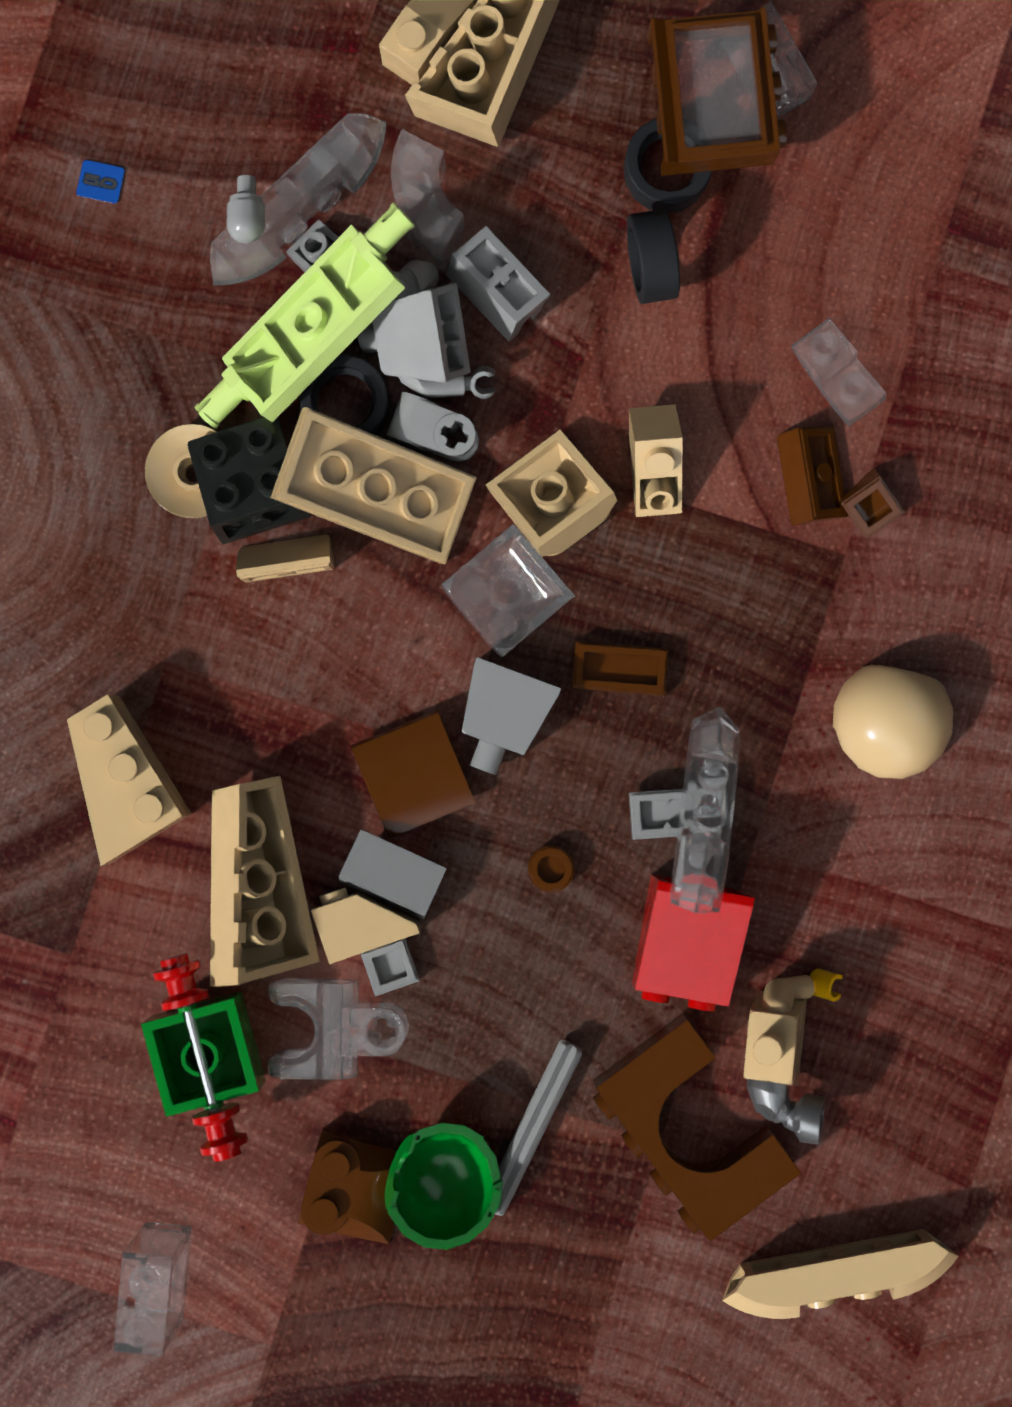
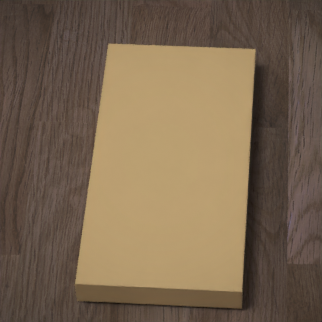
M305 407L301 410L270 498L439 564L446 565L477 477Z

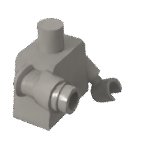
M411 260L399 272L393 271L406 288L372 321L373 325H368L358 335V342L362 351L365 353L378 352L380 369L385 375L399 377L402 384L425 398L464 396L465 391H472L476 397L481 399L490 398L495 393V388H480L476 384V380L482 376H495L494 369L489 366H480L473 371L471 377L463 376L471 373L457 282L434 288L439 280L438 271L432 263L421 260Z

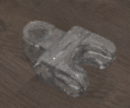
M283 978L268 984V995L275 1005L297 1007L311 1017L315 1028L314 1039L310 1045L302 1049L279 1051L268 1061V1074L273 1078L331 1080L355 1078L358 1076V1056L391 1055L399 1050L408 1035V1016L398 1005L388 1002H359L358 980ZM381 1018L387 1019L388 1027L396 1029L391 1032L388 1039H382L381 1031L373 1030V1027L377 1026Z

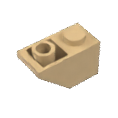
M676 404L629 408V448L636 517L682 513L683 437Z

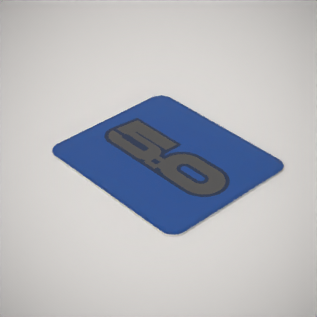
M84 160L76 194L86 198L117 203L125 172L124 168Z

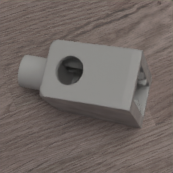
M477 657L474 663L462 726V733L479 739L470 766L496 775L506 749L524 755L556 701L561 688Z

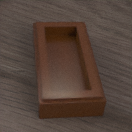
M575 642L572 689L665 696L669 649Z

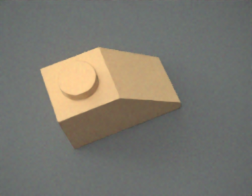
M346 887L319 896L321 905L311 910L329 964L419 934L421 931L417 919L360 891L348 895Z

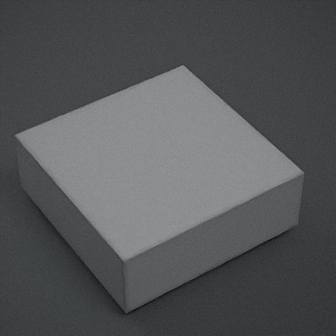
M406 938L361 953L375 996L420 981Z

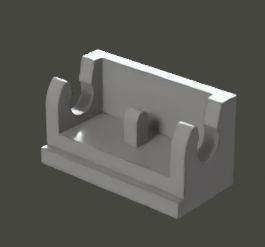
M487 226L452 254L446 276L453 283L457 282V287L508 342L519 333L527 319L531 318L533 320L539 314L545 301L550 296V293Z
M360 830L340 872L339 882L424 920L447 868Z

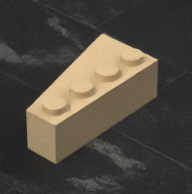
M478 0L472 9L468 8L458 21L459 27L445 47L442 48L440 46L429 61L430 67L418 83L414 82L405 94L414 116L499 147L560 0Z
M276 776L213 790L210 987L239 985L320 962L281 777Z

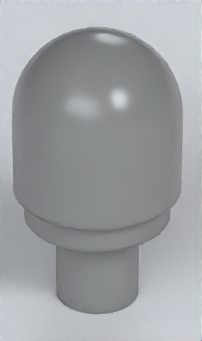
M240 175L237 177V193L231 195L227 203V230L235 241L242 244L256 242L262 236L265 229V205L263 204V198L256 195V177L251 175Z

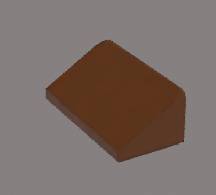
M834 426L800 427L779 434L777 436V443L792 525L848 517V513L840 503V500L845 496Z

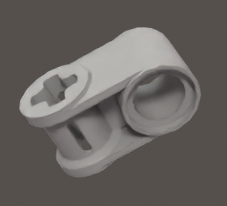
M402 392L385 436L406 447L418 451H426L454 462L467 461L474 456L479 446L478 433L469 418L407 392ZM462 428L466 439H468L467 442H458L455 448H451L446 435L448 433L456 434L458 429Z

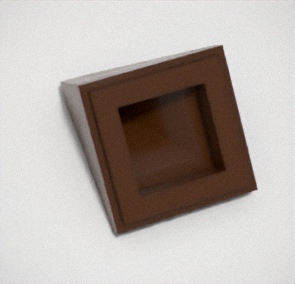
M875 468L869 471L840 500V503L865 539L905 513Z

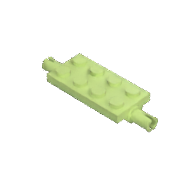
M395 203L390 205V208L365 234L358 231L351 224L222 357L227 366L221 373L223 379L200 403L195 405V409L203 420L212 427L218 428L220 423L244 399L245 401L250 400L263 417L273 422L406 288L385 263L387 261L385 254L410 229L415 227L411 219Z

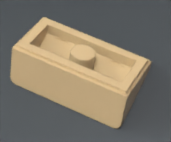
M325 534L242 547L239 549L237 556V577L248 583L333 570L335 563L331 538Z

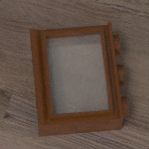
M761 7L758 11L667 20L651 18L647 39L648 45L653 46L652 83L653 88L657 87L659 105L657 132L658 135H662L663 159L660 166L661 176L774 165L780 148L786 147L787 134L784 118L777 119L775 101L781 100L782 84L780 72H772L771 54H775L777 50V34L775 24L767 23L766 7Z

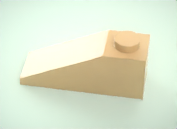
M410 0L379 44L382 65L411 85L414 82L418 83L430 67L429 61L440 46L442 48L445 47L458 29V21L468 8L472 9L478 0Z

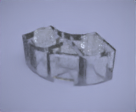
M402 129L396 141L391 163V181L395 204L415 224V227L406 233L409 240L427 260L444 270L465 231L464 214L449 203L441 188V182L446 169L444 150Z

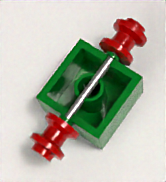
M188 953L160 960L161 970L152 973L155 981L165 982L169 996L161 1002L162 1010L166 1012L152 1015L141 1023L165 1116L168 1117L204 1107V1111L192 1116L193 1125L203 1126L208 1139L200 1147L202 1156L212 1155L214 1162L228 1160L242 1153L240 1146L249 1140L247 1133L235 1130L232 1118L240 1112L239 1104L237 1102L224 1104V1101L259 1092L266 1082L242 991L202 1001L209 998L208 990L197 988L193 975L201 967L200 960L190 961Z

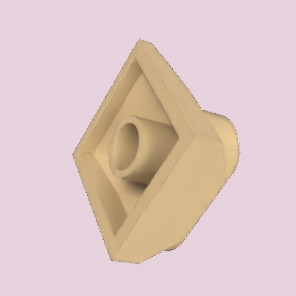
M561 430L557 431L486 484L493 497L528 539L532 549L540 554L541 557L554 556L564 552L603 523L617 502L612 489Z

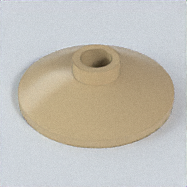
M181 425L165 432L152 445L145 463V479L152 497L168 512L184 518L207 516L198 481L191 482L187 478L188 470L193 467L187 444L190 440L213 434L217 431L202 425Z

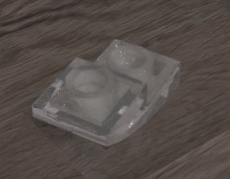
M830 318L792 345L793 352L810 378L848 427L886 400L887 393L861 364L858 360L856 348Z

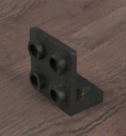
M264 417L188 442L189 453L208 521L222 545L311 517L308 512L270 498L288 450L278 418L271 422Z

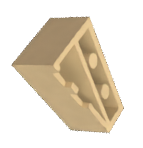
M107 694L67 719L101 866L117 861L192 814L120 696Z

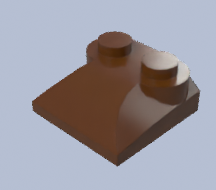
M323 1128L309 1174L298 1223L306 1225L309 1230L320 1235L338 1233L389 1244L395 1223L386 1210L385 1187L390 1166L399 1148Z

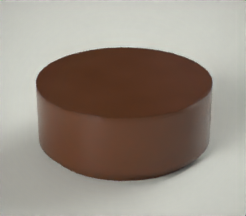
M545 845L538 848L531 855L528 862V874L531 882L538 889L545 892H558L566 888L573 879L575 871L573 859L562 847Z

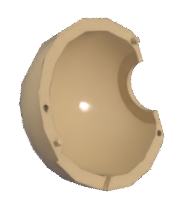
M867 665L861 667L843 684L834 703L833 728L836 731L842 750L857 765V768L878 778L904 779L926 771L943 755L953 734V707L945 686L932 677L895 667Z

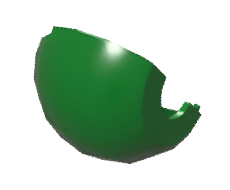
M438 1123L414 1130L401 1143L392 1161L386 1180L385 1206L389 1216L405 1237L424 1248L448 1250L469 1243L488 1227L500 1205L503 1180L500 1176L497 1158L483 1139L485 1137L465 1125Z

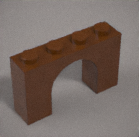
M682 1013L596 1077L594 1084L599 1093L593 1096V1099L609 1120L617 1116L626 1128L621 1137L637 1158L645 1154L655 1167L649 1174L665 1196L673 1192L681 1202L683 1207L677 1210L690 1231L695 1234L701 1230L711 1242L799 1176L801 1172L767 1125L724 1157L709 1162H693L683 1159L674 1154L663 1143L659 1134V1116L665 1100L674 1089L715 1059L712 1051Z

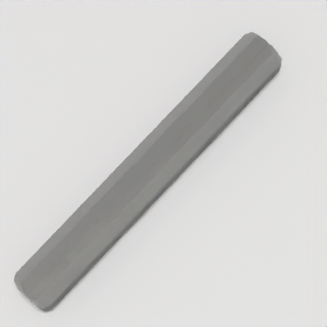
M559 1041L498 1166L503 1186L500 1205L495 1215L503 1216L582 1056V1049L569 1041Z

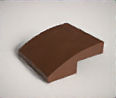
M438 710L351 745L365 784L389 838L476 803Z

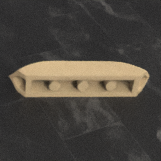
M924 1229L744 1262L739 1264L730 1277L722 1301L740 1311L759 1317L772 1319L800 1317L801 1305L807 1304L809 1308H825L833 1305L835 1299L854 1296L855 1299L859 1300L876 1298L882 1294L881 1290L885 1289L890 1290L892 1299L911 1295L941 1277L959 1256Z

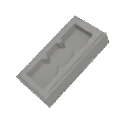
M723 786L629 792L631 835L633 840L727 833Z

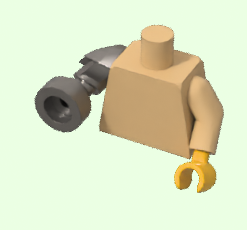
M819 968L813 970L810 976L801 975L776 978L766 984L764 991H759L750 1009L744 1065V1078L747 1079V1090L756 1112L774 1123L782 1122L785 1128L795 1132L800 1142L817 1145L821 1142L825 1096L805 1094L798 1102H795L789 1098V1088L787 1085L799 1086L807 999L811 998L812 995L832 1002H836L841 998V994L831 991V987L835 980L842 979L843 976Z

